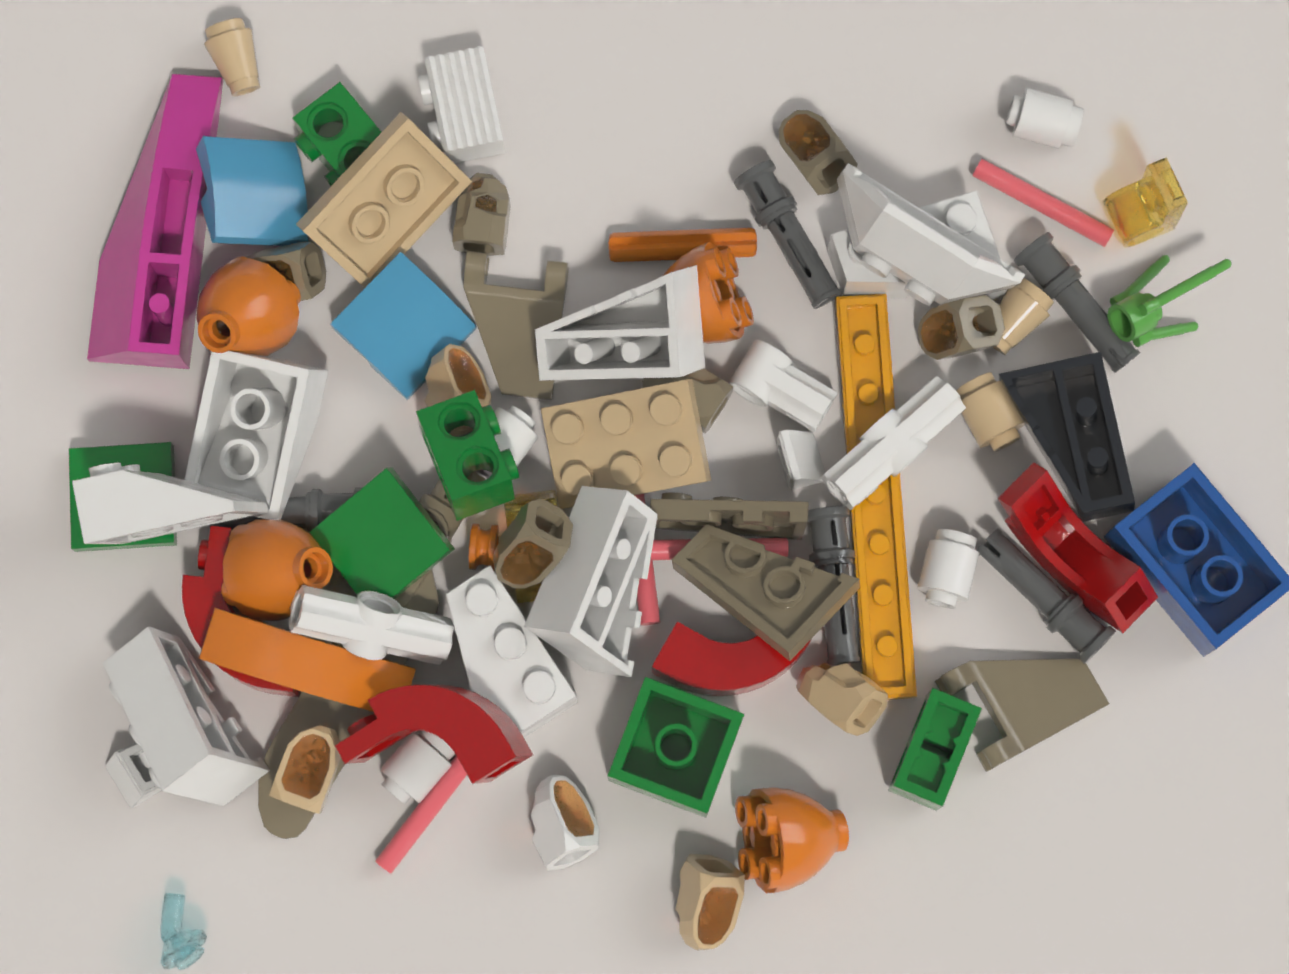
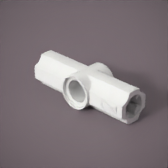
M938 376L931 381L929 380L897 411L893 408L880 418L859 438L861 442L823 474L821 479L826 484L828 491L839 503L845 505L849 510L859 505L890 475L893 477L897 476L928 448L926 444L966 409L960 399V395L948 382L943 381Z
M302 585L294 595L288 623L291 633L341 643L346 650L361 658L381 660L386 657V654H392L438 665L448 658L452 647L454 630L451 618L403 608L395 599L379 592L361 591L357 597L305 585Z

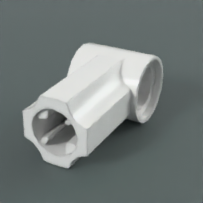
M754 340L728 383L733 386V390L753 404L761 407L769 405L788 418L815 432L837 396V392L792 366V360L779 349L761 340Z

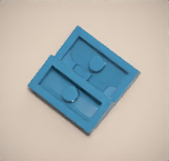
M202 137L196 151L207 191L200 202L212 243L285 246L309 241V236L296 225L308 212L304 177L295 142Z
M401 251L330 323L332 329L363 356L370 366L406 400L426 382L425 377L431 364V358L448 344L460 346L477 329L468 316Z

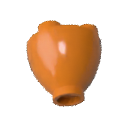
M709 241L682 255L666 270L664 275L697 265L703 343H725L740 339L744 335V328L754 324V317L745 296L739 297L734 278L739 275V270L730 248L719 251L717 246Z
M244 256L236 257L211 275L199 295L196 314L198 336L202 344L215 353L233 351L258 356H269L286 346L297 331L299 319L298 304L301 299L300 291L295 283L286 280L282 274L269 264Z
M256 519L248 524L236 526L230 533L229 544L223 559L224 582L221 587V593L228 605L237 607L243 615L258 621L284 620L290 617L294 595L302 585L323 589L329 583L333 573L332 560L313 536L304 529L284 520Z
M776 787L752 789L749 795L739 796L736 799L735 813L737 821L742 827L744 848L740 849L738 855L739 868L745 874V880L755 879L757 885L765 893L781 892L805 883L828 863L835 852L845 851L848 847L849 830L842 811L839 809L828 810L818 801L803 793Z

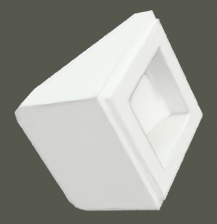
M790 429L780 431L776 445L788 488L790 487L793 490L823 482L821 477L825 474L813 433Z
M136 742L115 752L106 763L108 773L130 808L136 807L162 791L152 781L149 775V768L151 766L142 747Z

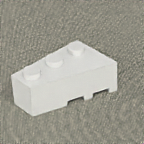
M977 190L920 207L926 213L1000 258ZM849 229L831 234L827 252L842 296L886 294L887 298L904 299L910 296L904 291L907 285L904 281L891 273L886 278H883L871 272L860 263L863 256L853 250ZM1007 289L985 295L992 300H1002Z
M697 265L671 272L656 280L535 329L539 381L682 377L705 368Z
M582 486L569 516L573 524L570 548L560 563L543 580L524 627L586 670L632 677L634 661L627 660L632 627L640 628L642 612L635 611L640 578L648 579L658 514L628 490Z
M490 565L446 593L471 691L487 698L504 711L515 723L524 738L578 703L572 688L538 637L524 627L526 623L525 617L501 581L498 580L496 573Z
M148 626L102 663L111 681L109 689L113 697L122 705L130 721L129 732L134 741L142 747L151 766L149 768V775L160 790L225 806L270 771L261 757L251 760L235 737L242 731L235 718L230 717L224 721L208 695L215 691V689L179 636Z

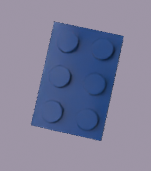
M1195 463L1117 523L1104 536L1117 553L1141 567L1158 595L1156 601L1203 657L1219 648L1289 591V575Z

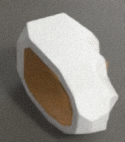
M550 775L541 781L535 790V802L531 812V818L536 830L532 841L547 871L564 869L584 860L599 849V826L587 799L570 779L562 775Z

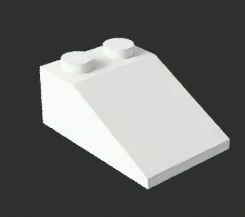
M211 351L185 480L266 502L268 513L255 515V517L267 520H281L318 421L328 370L271 356H258L233 351L225 353Z
M109 463L89 468L90 477L72 481L84 544H126L268 513L266 502L160 473L141 472L139 464L121 467V463Z

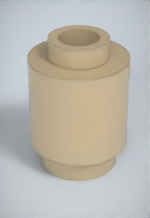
M992 372L980 375L956 390L966 407L961 414L980 448L990 445L993 451L997 452L1021 438L1017 430L1022 428L1025 422L1001 381L995 380Z

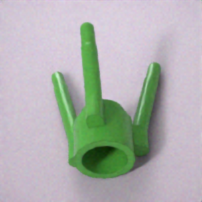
M1168 255L1161 256L1128 288L1110 298L1111 306L1108 309L1107 316L1112 331L1122 341H1133L1136 347H1140L1151 340L1196 331L1199 326L1194 321L1156 328L1158 321L1161 320L1163 315L1161 306L1229 269L1232 262L1229 259H1224L1156 297L1150 293H1139L1169 263L1170 258Z

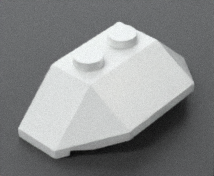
M848 163L838 176V187L853 250L863 256L860 263L871 272L883 278H886L891 273L907 283L904 291L921 303L930 306L934 300L941 305L964 298L1011 289L1020 284L1026 275L867 176Z

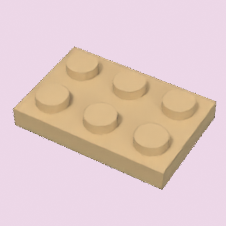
M400 112L296 225L365 288L400 251L405 254L472 181L407 116Z
M692 379L541 408L558 503L561 509L574 506L582 486L628 490L631 494L638 495L712 481Z

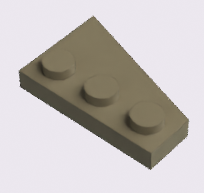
M668 492L663 493L661 499H651L650 509L658 514L655 529L699 532L708 524L741 536L802 540L808 523L809 502L747 501L725 496L714 497L713 500H692V496L689 494Z
M708 524L672 559L675 571L789 661L796 656L860 588L858 578L841 573L840 576L815 568V563L800 557H796L795 560L765 550V546L761 543Z

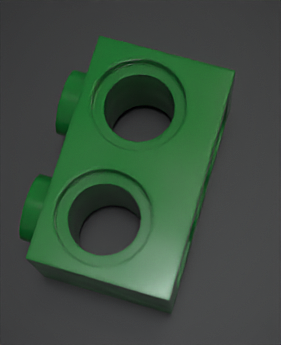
M341 82L337 83L292 118L299 135L293 138L295 143L311 163L319 158L330 171L324 176L330 186L338 180L381 134V130ZM328 122H338L343 125L341 131L333 137H322L318 134L320 128Z
M475 390L416 411L421 435L456 521L515 500L512 480L520 478L516 463L509 448L500 451L494 436L501 434V430L491 405L481 406ZM460 426H468L473 429L470 434L464 437L450 435L452 430ZM477 470H486L492 473L488 479L481 482L467 479L471 473Z
M932 688L924 699L888 791L935 811L942 808L982 708Z

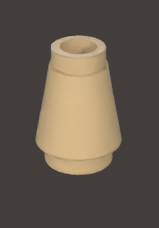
M242 18L228 19L208 27L205 30L208 40L204 43V46L226 85L230 88L232 96H241L258 90L261 86L258 81L252 29L245 27Z
M1025 278L1022 279L1020 284L1007 289L999 304L1005 331L999 344L993 348L1006 355L1011 348H1014L1050 316L1047 311L1054 301Z

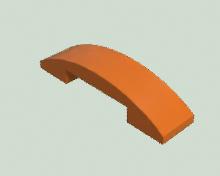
M214 608L199 655L201 660L240 673L372 712L374 711L368 699L393 688L411 685L416 668L384 658L381 660L361 658L350 653L344 647L291 633L288 630L218 608Z

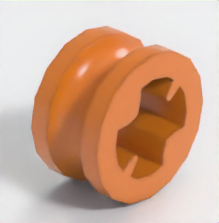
M472 524L469 543V570H476L479 565L487 567L490 565L495 571L493 555L499 544L498 525H492L490 529L483 530L479 524Z

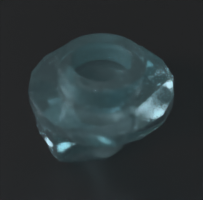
M166 893L164 896L160 925L161 939L164 942L160 963L164 969L177 967L178 970H184L198 961L205 951L202 945L205 943L207 936L203 930L182 929L186 896L182 894Z

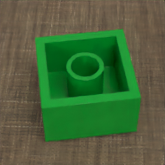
M645 677L609 770L608 781L706 818L744 714Z

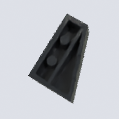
M1101 352L1000 373L999 379L1022 416L1025 427L1083 522L1134 511L1135 499Z

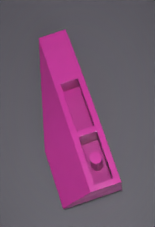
M172 74L99 261L87 355L89 362L190 369L207 225L200 202L207 191V186L196 148L203 136L217 137L223 79L221 77Z

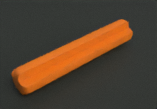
M752 227L611 233L608 238L609 258L613 262L678 260L688 251L709 241L715 244L719 251L730 248L735 258L753 257L757 252V234Z

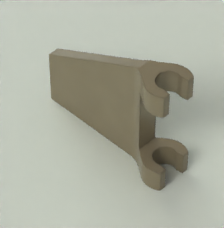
M467 251L463 288L501 394L552 400L555 380L539 381L535 329L562 318L569 274L568 263L547 261L544 291L487 285L489 269L487 254Z
M1079 659L968 661L935 680L939 690L949 695H954L973 685L1003 739L976 753L986 772L1109 705L1089 667Z

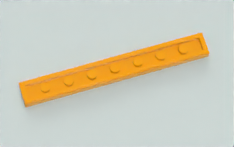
M886 294L841 296L835 299L846 454L861 442L859 438L891 409H895ZM899 473L895 477L890 475L872 494L850 510L852 546L855 551V559H853L855 578L859 579L860 588L856 591L861 670L863 675L869 677L888 694V700L917 697L901 479Z

